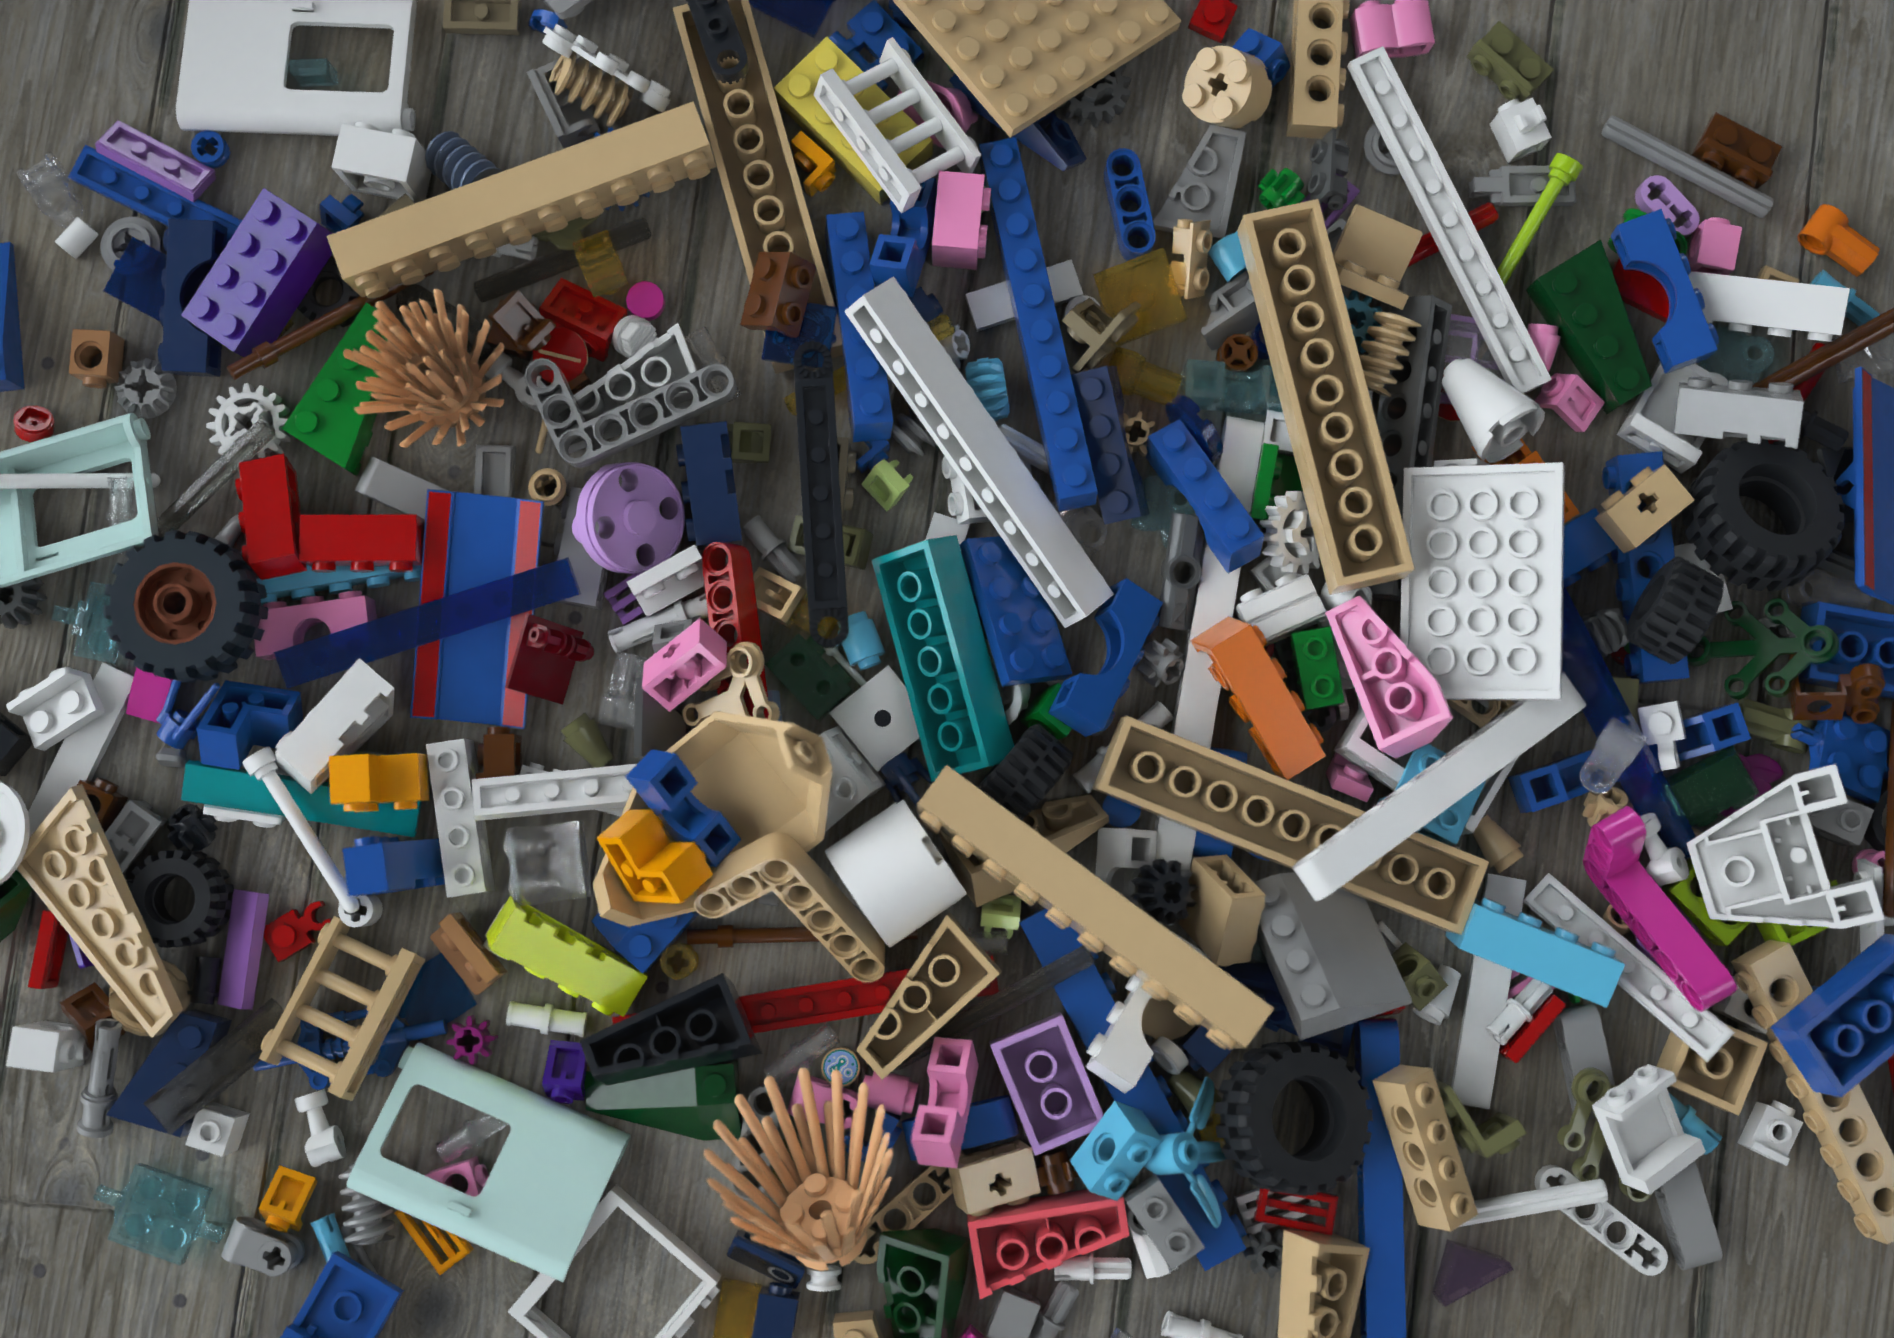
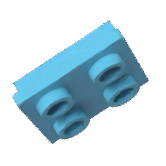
M1430 744L1414 750L1395 790L1446 753ZM1486 781L1416 832L1450 846L1457 845ZM1386 797L1379 798L1377 804Z

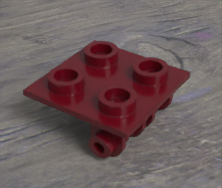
M527 613L505 688L563 705L575 662L590 660L594 655V647L591 646L588 640L582 639L584 632Z

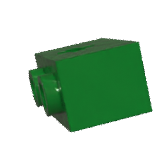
M1331 626L1292 633L1288 640L1299 698L1305 707L1303 712L1340 706L1345 703Z

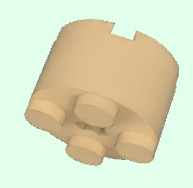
M1229 46L1206 47L1198 52L1196 59L1189 67L1185 78L1182 99L1184 104L1199 119L1225 128L1239 129L1251 121H1256L1263 115L1271 99L1272 84L1271 80L1268 79L1265 64L1256 56Z

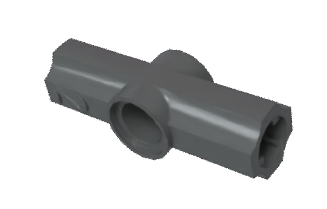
M1171 513L1166 558L1161 565L1163 580L1160 601L1163 604L1158 612L1160 620L1157 626L1191 630L1196 586L1202 576L1200 557L1204 531L1197 515ZM1185 561L1189 566L1188 576L1182 581H1176L1173 576L1174 567L1177 563Z

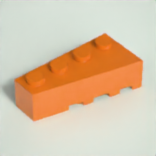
M1228 616L1190 640L1197 652L1200 650L1206 652L1213 663L1208 670L1215 681H1219L1226 691L1230 689L1233 693L1229 697V703L1236 714L1245 723L1251 721L1253 727L1248 729V732L1277 776L1289 780L1326 757L1320 744L1324 743L1320 732L1314 724H1307L1301 713L1305 710L1304 704L1293 690L1288 691L1283 682V679L1286 678L1285 671L1275 658H1269L1264 649V646L1267 645L1266 638L1256 625L1251 626L1248 623Z

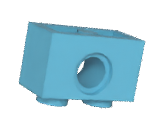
M1114 1101L1070 1159V1162L1089 1192L1118 1201L1163 1140L1143 1111Z

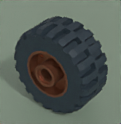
M179 530L166 531L164 538L158 535L145 538L143 542L145 547L143 549L137 546L129 549L125 553L129 560L125 564L117 562L111 572L117 575L113 585L106 584L104 595L110 596V605L103 606L104 618L112 620L113 623L112 626L107 628L110 639L121 643L117 650L124 658L134 660L135 667L144 672L152 673L154 676L195 683L196 680L210 681L217 679L219 672L229 674L238 668L236 660L239 658L247 660L254 650L249 645L253 639L261 641L265 631L259 629L258 626L260 619L268 618V608L261 605V599L266 598L267 593L265 585L257 583L258 575L243 560L242 553L239 550L202 533L189 531L186 534Z

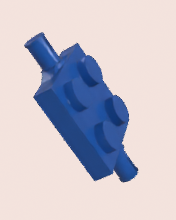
M1831 704L1820 706L1819 712L1828 710ZM1847 711L1843 712L1842 720H1818L1814 730L1800 723L1793 726L1791 731L1794 733L1790 734L1791 738L1809 746V770L1836 763L1846 795L1866 804L1879 802L1883 779L1888 781L1889 764L1887 763L1890 742L1889 730L1872 722L1858 724L1852 720V717L1847 715Z

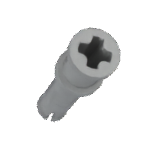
M100 1019L95 1024L90 1078L88 1086L81 1092L80 1101L84 1104L82 1119L77 1122V1132L89 1138L106 1137L113 1132L114 1128L111 1117L106 1114L118 1098L113 1082L122 1024L115 1019Z

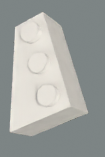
M359 658L317 706L307 714L300 725L294 731L286 733L276 745L277 750L275 751L276 765L312 794L329 778V756L352 755L393 716L394 687Z

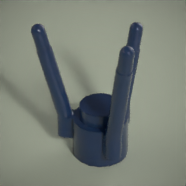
M905 752L889 760L880 769L886 778L884 780L885 786L896 803L903 800L899 791L901 793L905 791L917 807L918 802L921 800L913 788V785L919 781L917 773L931 785L934 782H931L929 771L923 767L918 758L915 757L910 760Z

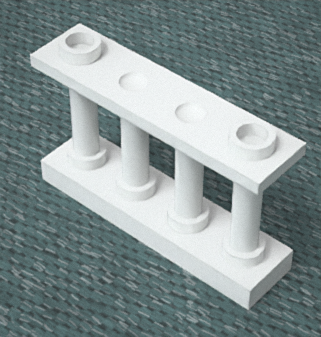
M892 37L886 41L879 60L881 64L848 81L841 80L832 68L820 74L813 96L898 210L903 213L914 206L922 189L921 183L939 174V171H944L955 164L962 173H973L981 153L975 141L965 134L914 66L909 53L901 48ZM889 76L902 91L901 94L869 111L863 109L853 96ZM913 106L924 123L892 140L885 139L875 125ZM932 135H935L947 151L914 170L907 168L897 155Z

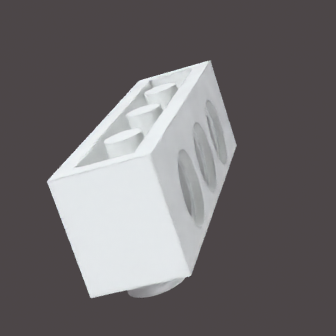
M463 738L426 744L447 898L495 891L485 820L475 821L473 813L472 779H476V773H478L474 741Z

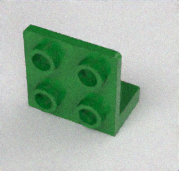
M1263 443L1261 446L1252 505L1249 512L1256 525L1262 528L1265 527L1260 525V520H1268L1269 515L1265 508L1266 506H1276L1275 496H1285L1286 491H1303L1295 457L1278 454L1279 446Z

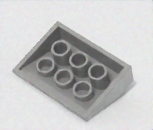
M1296 872L1279 873L1254 882L1266 895L1265 907L1261 913L1257 930V941L1300 1040L1412 1003V998L1365 898L1339 888L1327 897L1315 901Z

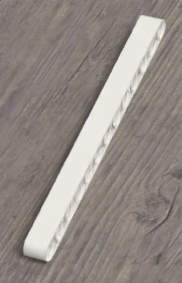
M1226 416L1216 469L1249 513L1264 433V422ZM1204 535L1200 558L1202 576L1196 586L1191 630H1188L1185 658L1183 659L1184 671L1180 677L1171 734L1210 749L1221 684L1219 681H1215L1208 670L1213 663L1208 654L1202 650L1197 652L1190 640L1228 616L1233 617L1241 567L1228 574L1207 545ZM1157 815L1154 831H1157L1156 859H1165L1167 863L1170 860H1176L1181 863V870L1188 869L1190 871L1196 831Z

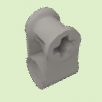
M236 1216L221 1256L230 1263L249 1267L268 1276L275 1277L300 1264L304 1258L305 1248L301 1239L294 1234L273 1230L259 1219Z

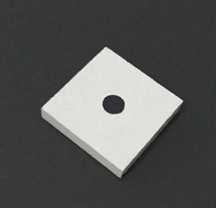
M889 665L829 712L877 772L889 760L899 755L920 738L906 686Z

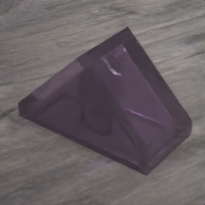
M1447 1239L1432 1293L1436 1300L1446 1307L1512 1271L1513 1268L1510 1262L1500 1255Z

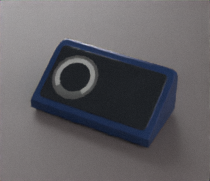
M743 1230L737 1231L727 1252L729 1258L780 1283L793 1286V1289L797 1288L807 1267L796 1256L758 1243L751 1239L753 1235Z

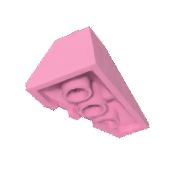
M1360 595L1325 612L1378 749L1397 759L1431 743L1453 718L1439 682Z

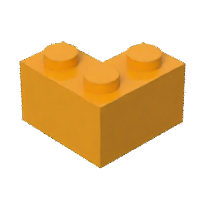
M426 754L329 756L330 804L344 805V812L379 811V804L393 803L394 810L418 809L417 802L429 801L428 757Z
M628 810L597 837V840L634 902L682 904L713 873L706 863L704 852L697 847L695 842H670L663 830V822L652 810Z

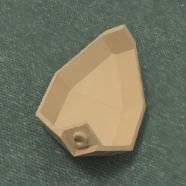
M715 711L665 751L677 754L697 780L698 784L691 790L692 794L706 807L720 811L741 838V841L729 854L773 832H782L790 835L806 853L824 840L833 768L821 736L793 723ZM632 788L622 815L628 810L651 809L637 791ZM664 827L663 830L665 831L670 842H675V840ZM605 853L593 882L600 917L631 927L696 911L694 908L695 892L682 904L634 902Z

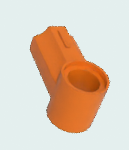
M1827 204L1820 205L1798 234L1797 239L1799 243L1814 254H1826L1847 271L1858 277L1874 262L1879 255L1880 248L1848 226L1849 219L1841 210Z

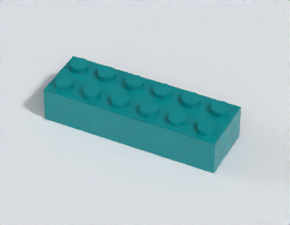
M957 535L927 539L871 559L931 782L936 780L946 765L958 774H963L999 764L1012 750L1014 744Z

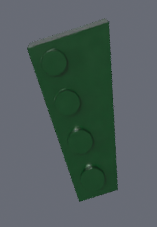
M1601 239L1543 274L1526 289V292L1547 324L1559 327L1558 336H1561L1560 344L1586 384L1605 402L1602 408L1606 414H1609L1652 386Z

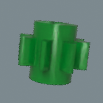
M1272 168L1258 186L1263 191L1258 198L1267 210L1301 203L1305 198V195L1300 192L1304 188L1302 179L1288 168H1283L1279 174Z

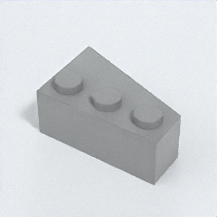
M1689 377L1688 383L1679 382L1674 433L1724 439L1725 437L1748 438L1747 442L1758 444L1762 443V439L1786 441L1785 447L1798 448L1804 400L1800 390H1793L1794 384L1770 382L1769 388L1752 387L1753 382L1748 380L1734 379L1729 380L1728 385H1713L1711 378Z

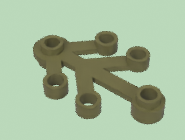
M1588 1067L1577 1073L1573 1079L1571 1091L1577 1102L1570 1123L1562 1126L1557 1134L1559 1144L1569 1151H1578L1583 1147L1585 1143L1583 1132L1591 1111L1596 1118L1592 1105L1604 1097L1608 1090L1617 1087L1610 1084L1607 1075L1603 1071L1594 1067ZM1592 1082L1591 1088L1587 1090L1589 1084ZM1597 1118L1584 1156L1577 1158L1572 1165L1573 1175L1582 1182L1595 1180L1600 1174L1599 1163L1606 1140ZM1575 1133L1574 1139L1568 1143V1137ZM1589 1165L1588 1172L1582 1175L1584 1167ZM1619 1176L1620 1191L1631 1200L1644 1202L1652 1196V1194L1649 1195L1622 1184Z

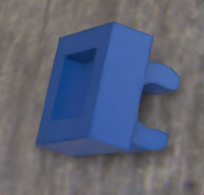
M353 194L347 196L342 203L329 195L320 203L321 224L332 233L358 225L364 216V213L359 210L364 203Z

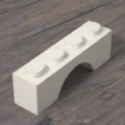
M1171 931L1208 960L1210 959L1202 950ZM1135 975L1131 976L1125 986L1130 993L1124 1003L1118 1000L1108 1014L1106 1021L1111 1023L1105 1035L1103 1036L1098 1033L1086 1052L1091 1058L1085 1068L1123 1093L1135 1087L1154 1054L1147 1044L1142 1031L1143 1010L1148 1000L1152 997L1141 988L1144 982Z

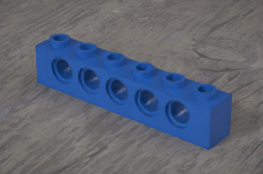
M1663 452L1617 455L1605 462L1606 467L1602 471V481L1604 488L1609 490V496L1618 490L1622 494L1626 493L1629 486H1633L1630 480L1644 468L1649 466L1653 471L1664 465ZM1643 500L1637 506L1640 512H1643L1642 509L1646 506ZM1671 520L1637 548L1623 553L1619 547L1611 551L1612 560L1618 566L1619 579L1616 580L1615 584L1616 596L1619 601H1622L1623 617H1625L1627 623H1629L1633 609L1650 580L1663 565L1675 558ZM1639 560L1644 561L1649 567V576L1647 578L1641 576L1637 570ZM1629 642L1630 654H1626L1624 658L1625 672L1627 676L1639 679V684L1671 682L1690 678L1687 656L1675 664H1669Z

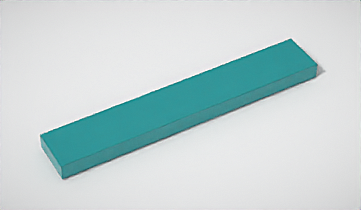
M193 760L186 762L181 800L285 817L263 780L258 781L255 775L250 776L246 769L240 768V770L205 765L201 764L200 761ZM278 774L306 820L415 837L417 834L422 801L417 802L418 809L394 810L393 803L379 804V811L344 812V805L330 804V782H323L310 794L292 777Z

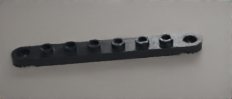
M686 0L714 77L718 81L721 80L724 84L726 82L733 84V81H736V83L740 82L739 79H744L745 74L748 75V69L750 68L749 60L728 1ZM733 56L734 59L739 61L733 68L725 69L720 67V62L723 63V59L727 60V57L732 59Z
M811 340L810 342H804V344L798 347L793 359L809 629L811 637L819 646L835 648L846 640L849 633L833 362L831 353L826 345ZM809 352H818L824 357L822 367L814 372L805 369L802 365L803 357ZM834 618L840 623V632L835 638L825 639L818 633L819 623L823 619Z

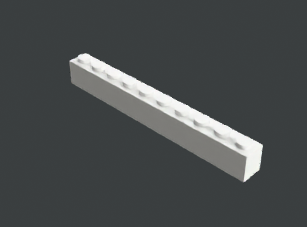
M894 276L864 294L845 310V314L1064 628L1087 617L1114 595L1105 582L1104 577L1091 562L1081 544L1075 539L1060 514L1055 510L1040 488L1038 482L1032 477L1017 452L1005 438L995 420L989 415L972 387L962 376L949 354L946 353L929 325L924 321Z

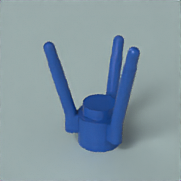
M173 680L164 707L156 718L162 724L156 733L160 740L176 749H183L190 739L194 740L197 736V727L206 712L198 720L196 719L220 689L219 683L215 682L190 713L181 709H177L175 713H172L171 711L181 685V681Z

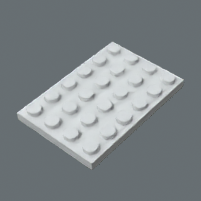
M1563 462L1404 468L1403 527L1415 570L1406 578L1401 579L1400 640L1439 682L1446 700H1562L1565 465Z

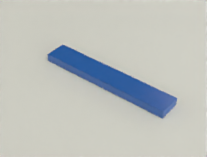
M87 145L82 149L68 176L72 181L167 227L168 219L215 221L227 227V243L242 222L241 219L199 199L192 202L103 156Z

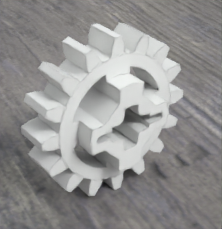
M244 383L243 392L241 393L234 387H230L229 394L231 397L228 399L218 395L216 399L221 404L219 410L215 408L209 409L208 412L215 416L216 419L215 422L207 423L206 428L216 432L209 440L215 446H221L218 450L220 455L225 458L231 456V461L239 465L244 459L245 461L269 457L272 451L277 454L284 453L279 444L281 441H291V438L282 429L288 420L284 416L290 412V409L284 404L279 405L282 400L279 395L274 392L269 395V390L262 385H259L255 391L254 387L248 383ZM253 402L250 406L240 407L242 404ZM249 420H251V423L254 425L253 429L250 431L248 426L246 425ZM250 444H260L255 448L242 449L243 447L247 448Z
M1286 491L1285 496H1275L1276 506H1266L1265 508L1269 515L1268 520H1260V525L1266 528L1263 541H1267L1268 545L1263 550V555L1273 556L1270 565L1272 567H1281V572L1306 574L1309 572V568L1318 569L1320 567L1318 560L1320 556L1303 491Z

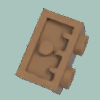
M461 912L450 913L438 923L441 927L430 936L433 943L475 995H480L508 972L497 957L483 946L485 942Z

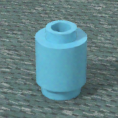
M866 611L848 616L849 633L842 646L850 666L858 665L861 671L880 664L881 660L879 657L886 652L873 619H868Z

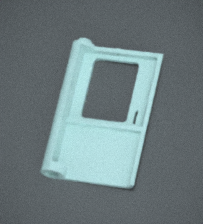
M129 413L0 452V474L92 473L122 463L132 462L138 511L137 516L133 520L38 547L33 494L37 489H0V589L128 551L133 546H145L143 543L145 538L152 535L159 536L147 440L151 438V434L144 418H138L134 413Z
M418 1042L414 1048L408 1046L398 1065V1068L402 1069L353 1166L347 1181V1188L564 1282L570 1264L613 1171L617 1169L625 1153L631 1135L464 1061L455 1060L454 1057ZM414 1086H424L510 1125L509 1136L482 1192L478 1196L465 1194L382 1156L381 1149Z

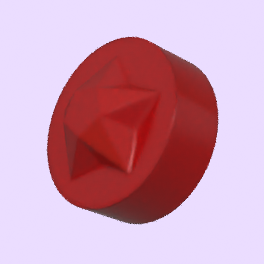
M36 405L25 406L14 415V431L24 441L34 442L48 438L55 431L54 416L44 407Z

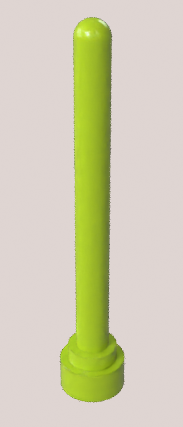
M1556 153L1548 167L1551 170L1548 174L1550 180L1497 269L1504 286L1563 186H1568L1571 181L1575 182L1583 169L1582 164L1562 153Z

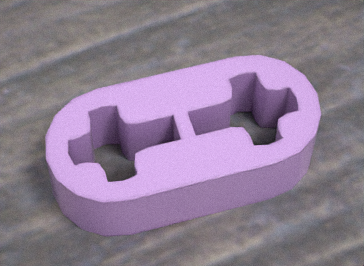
M1659 175L1650 176L1637 188L1635 201L1643 212L1648 214L1662 209L1665 219L1670 218L1672 222L1683 215L1686 221L1679 228L1675 227V229L1685 238L1696 230L1700 220L1699 213L1667 178ZM1657 188L1661 194L1652 201L1647 195L1650 193V190L1652 191Z

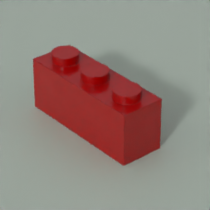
M284 453L240 462V478L235 480L238 497L243 503V511L238 514L241 530L246 535V545L242 546L243 560L261 580L307 571V565L299 561L301 510L296 470Z
M417 514L300 515L299 561L312 566L313 572L321 573L336 572V566H350V571L362 573L374 572V566H389V571L413 572V566L422 565L425 520Z

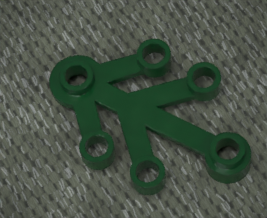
M1774 598L1769 600L1765 604L1764 613L1771 623L1783 624L1796 636L1794 638L1777 637L1750 614L1749 609L1743 602L1732 601L1733 609L1724 612L1725 618L1731 625L1742 627L1756 640L1709 642L1703 636L1696 647H1703L1704 653L1700 657H1692L1690 652L1687 655L1688 664L1691 666H1702L1709 662L1711 658L1755 656L1737 674L1730 675L1724 682V688L1728 695L1733 699L1739 700L1748 696L1751 690L1750 684L1780 655L1796 654L1779 672H1773L1765 679V688L1768 693L1773 697L1781 698L1790 692L1791 682L1811 663H1826L1834 658L1839 649V640L1836 633L1827 626L1816 625L1809 627L1790 611L1789 606L1783 599ZM1774 607H1784V612L1780 616L1770 615ZM1738 608L1744 610L1740 618L1733 619L1730 617L1733 610ZM1822 640L1826 642V646L1820 651L1811 649L1815 641ZM1777 679L1785 681L1782 689H1771L1773 681ZM1741 681L1744 683L1741 691H1731V685L1734 682Z

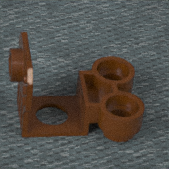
M1789 654L1788 662H1789L1796 654ZM1861 664L1853 668L1850 674H1839L1836 692H1800L1799 678L1797 676L1791 682V690L1788 693L1793 720H1842L1843 712L1847 711V715L1852 717V720L1858 724H1867L1874 721L1880 711L1878 696L1885 687L1882 668L1875 664ZM1780 679V689H1782L1785 681ZM1818 700H1825L1831 703V707L1823 712H1813L1807 708L1810 703Z

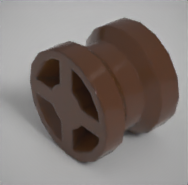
M1233 334L1218 349L1216 364L1219 370L1226 376L1240 377L1246 374L1256 362L1258 347L1249 336Z

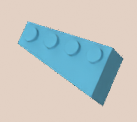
M1483 898L1482 901L1475 899L1462 935L1447 931L1445 933V936L1461 950L1606 1008L1625 967L1623 962L1614 957L1616 950L1595 941L1589 947L1577 942L1579 935L1560 927H1557L1555 932L1541 926L1543 921L1520 912L1519 916L1510 914L1505 911L1506 906L1488 898Z

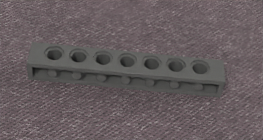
M1434 295L1409 297L1403 310L1392 306L1391 313L1411 319L1419 323L1421 327L1408 328V331L1416 339L1415 342H1402V345L1410 353L1409 356H1396V360L1404 367L1403 370H1390V374L1398 380L1397 384H1384V388L1391 394V397L1379 394L1380 401L1376 423L1402 523L1404 468L1431 467L1452 312L1451 304ZM1401 579L1368 586L1371 589L1372 600L1401 601Z

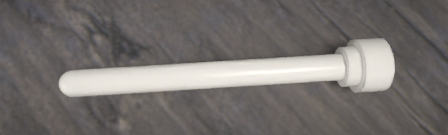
M133 473L0 474V489L135 488ZM151 473L152 486L156 488L160 485L161 479L157 474Z
M265 747L250 755L242 762L250 776L255 775L258 781L263 780L344 910L348 913H355L359 909V901L355 896H348L345 879L276 771L279 768L276 765L274 752L270 747Z

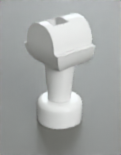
M503 352L485 376L491 379L502 374V380L515 390L516 397L526 409L530 407L535 411H539L526 384L525 375L511 367L512 358ZM537 376V386L547 387L544 379Z
M1655 813L1641 815L1640 818L1646 828L1644 846L1651 860L1647 865L1646 871L1658 886L1687 879L1689 869L1682 850L1678 847L1667 849L1657 834L1661 829V823Z
M323 1089L295 1098L298 1112H307L311 1137L306 1142L305 1153L311 1166L318 1167L323 1163L345 1158L346 1147L343 1134L337 1125L329 1126L322 1106L327 1105L329 1102L326 1090Z

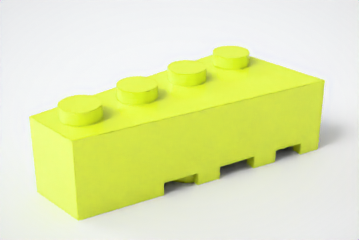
M510 895L486 934L491 951L504 959L512 960L524 966L528 972L541 979L546 977L558 983V987L562 991L575 998L581 995L593 1001L592 1007L610 1017L613 1012L622 1017L625 1016L648 978L646 973L642 974L627 959L513 895Z

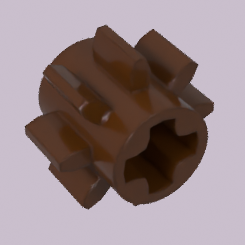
M1066 1148L1055 1149L1038 1155L1040 1165L1036 1166L1040 1187L1046 1186L1048 1195L1059 1194L1076 1188L1074 1178L1079 1177L1070 1162L1073 1156L1068 1157Z

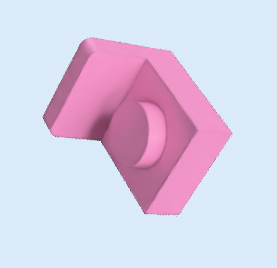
M1553 374L1552 380L1542 386L1535 402L1541 408L1552 409L1575 432H1585L1605 402L1578 375Z
M1337 752L1335 753L1326 771L1332 789L1368 802L1374 790L1368 778L1369 774Z

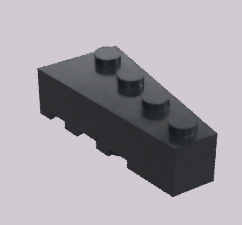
M724 973L580 1040L592 1076L606 1086L762 1054L736 988Z

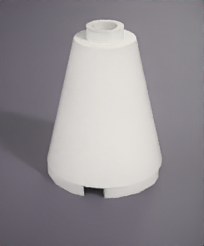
M1471 358L1456 359L1444 369L1442 385L1477 455L1483 461L1486 459L1489 463H1495L1507 458L1523 446L1520 439L1528 431L1534 436L1539 430L1545 417V412L1540 405Z

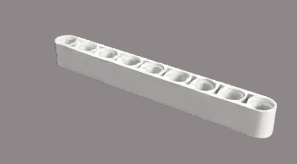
M1562 672V700H1519L1299 860L1292 867L1315 901L1327 897L1586 706V702L1565 672Z

